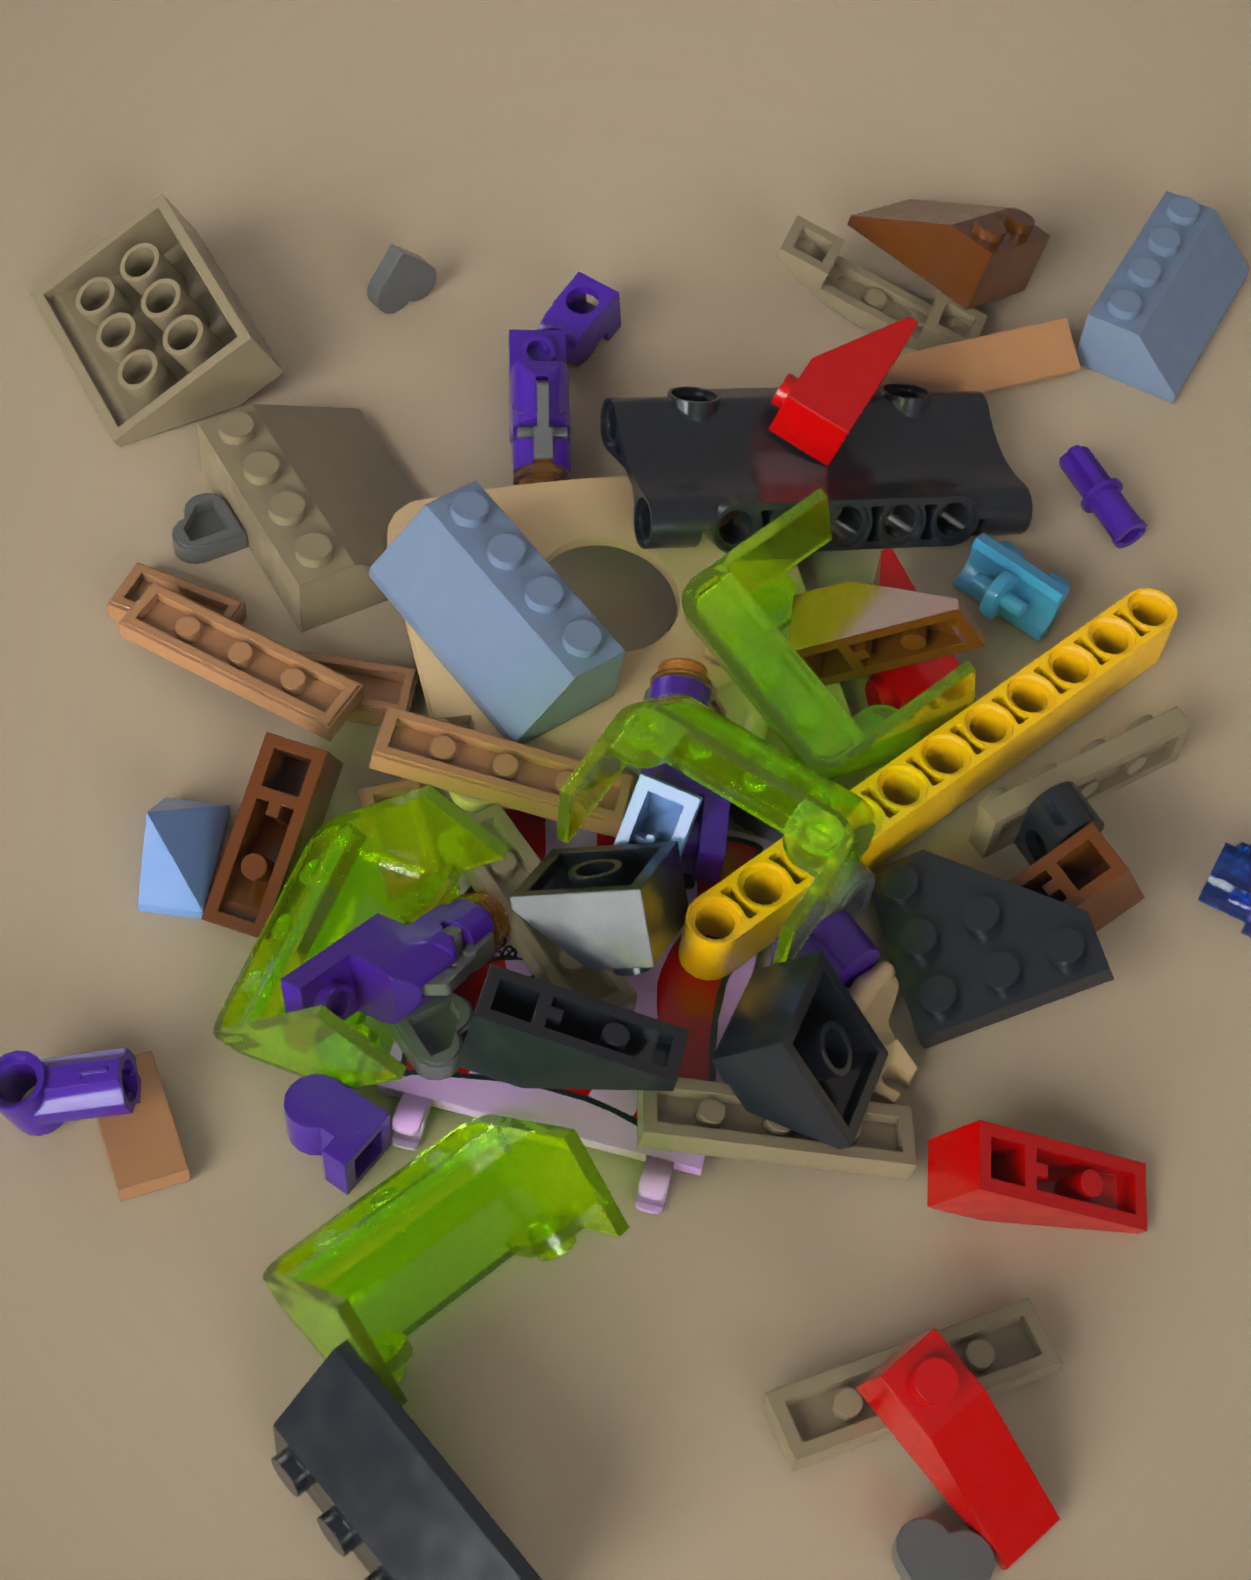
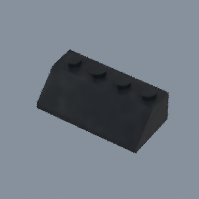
M345 1340L334 1348L273 1424L277 1455L271 1458L275 1471L289 1491L296 1497H299L306 1491L323 1514L317 1518V1522L332 1547L342 1557L353 1551L370 1573L364 1580H542L350 1342Z

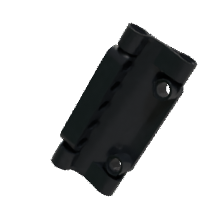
M887 383L879 386L828 467L768 430L779 411L778 407L771 404L779 388L705 389L684 386L670 389L667 397L607 398L602 405L600 415L601 438L606 450L625 468L634 494V533L636 541L642 549L696 547L702 538V533L721 551L732 555L953 546L966 541L971 535L979 536L983 533L987 535L1022 534L1026 532L1032 519L1033 505L1029 489L1016 476L1004 458L993 429L986 397L979 391L930 392L923 387L906 383ZM945 506H947L946 509L944 510V512H943L941 515H939V513L941 512V510H942ZM893 507H895V509H894V511L892 512V514L885 519V517H886L887 513L890 511V509H892ZM842 508V511L839 514V516L833 521H831V518L835 514V512ZM789 509L787 516L776 524L780 514ZM734 511L733 517L730 519V521L725 525L720 526V523L722 519L725 517V515Z

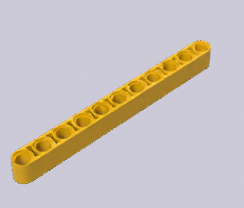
M1139 588L1130 592L697 897L688 906L678 951L680 963L686 972L695 978L706 981L719 980L729 975L776 941L777 937L785 934L802 922V917L808 906L824 891L830 878L845 863L857 858L870 870L876 868L1154 665L1160 659L1176 622L1178 610L1175 602L1165 593L1151 588ZM710 935L717 937L718 939H711L705 936Z

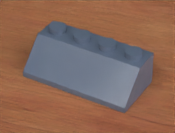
M1169 191L1165 192L1088 313L1076 351L1080 365L1169 403H1174L1245 282L1250 270L1216 210L1201 205L1189 197L1179 196Z
M476 480L425 504L369 568V577L504 739L526 744L614 696L626 651Z

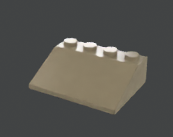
M163 194L31 294L113 442L119 447L238 407L284 373L196 229Z
M249 404L197 422L201 470L215 494L223 497L228 502L245 529L249 549L301 633L388 600L369 577V568L387 549L388 525L395 512L406 504L420 499L359 409Z

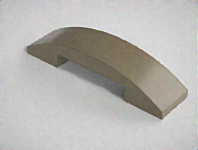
M797 215L777 257L788 272L810 294L846 320L872 333L910 317L917 321L918 325L905 346L915 350L980 336L988 315L974 308L965 309L941 291L933 304L922 300L839 256L838 254L845 242L844 239Z

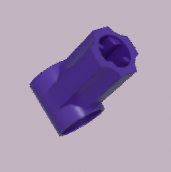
M128 1048L40 1059L28 1051L16 1050L0 1057V1113L19 1130L28 1135L42 1136L52 1133L67 1121L133 1113L135 1105L140 1103L141 1078L136 1066V1057ZM36 1086L31 1095L21 1101L25 1093Z

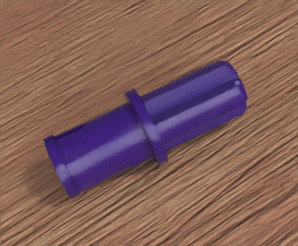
M1074 445L1069 448L1067 453L1060 457L1059 465L1083 498L1081 502L1083 510L1096 516L1117 548H1124L1136 542L1146 532L1145 527H1147V524L1138 516L1122 494L1123 484L1117 478L1109 477L1088 447Z

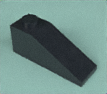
M490 964L456 1066L520 1088L673 1091L678 1080L689 1030Z

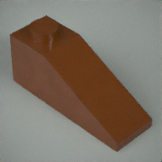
M848 580L794 595L787 653L812 685L818 688L984 647L985 635L958 598Z
M266 732L201 920L266 941L324 822L343 766L340 760L326 750Z
M1093 822L1008 881L1088 911L1096 932L1145 898L1129 868Z

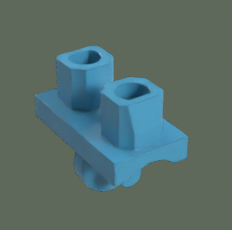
M985 533L975 538L969 559L954 583L956 587L980 602L978 612L989 620L999 615L1038 642L1048 636L1071 590L1070 582L1055 572H1043L1026 561L1020 549L1006 540L999 543Z

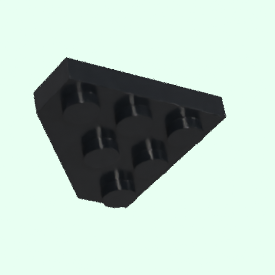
M926 850L916 852L871 870L875 874V885L871 898L917 1038L924 1049L1114 980L1088 911Z

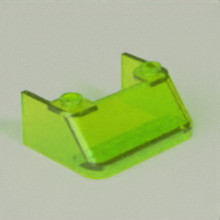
M819 488L694 576L686 584L681 600L687 624L802 767L815 776L831 778L882 768L973 704L976 669L967 660L899 710L889 705H873L863 709L852 718L847 714L780 632L790 625L794 595L799 594L796 584L786 572L832 540L828 496Z
M666 693L630 704L621 709L559 790L557 838L566 844L570 842L627 764L636 768H653L667 763L783 833V847L789 860L798 868L815 877L782 926L772 965L794 959L870 847L876 828L875 814L870 805L858 795L686 694Z
M431 785L330 819L315 832L305 846L217 1016L213 1029L215 1038L241 1055L301 1077L310 1074H324L336 1079L350 1089L402 1079L407 1067L379 1047L380 1037L378 1033L364 1024L367 1017L366 1014L357 1011L343 1021L323 1005L286 1013L280 979L377 913L408 926L440 904H449L457 899L459 895L460 885L458 882L464 870L502 860L509 848Z
M488 1114L472 1119L451 1131L291 1247L267 1267L263 1274V1280L279 1306L324 1359L329 1356L334 1348L348 1340L398 1403L403 1406L408 1400L397 1382L405 1376L407 1372L405 1364L410 1360L414 1351L407 1338L408 1335L513 1255L524 1258L538 1256L541 1261H549L570 1250L577 1241L576 1234L584 1228L620 1237L630 1227L575 1129Z

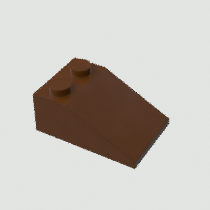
M909 199L851 215L847 224L967 310L1024 291L1050 238L1048 233L1034 225L1035 220L1031 215L1020 209Z

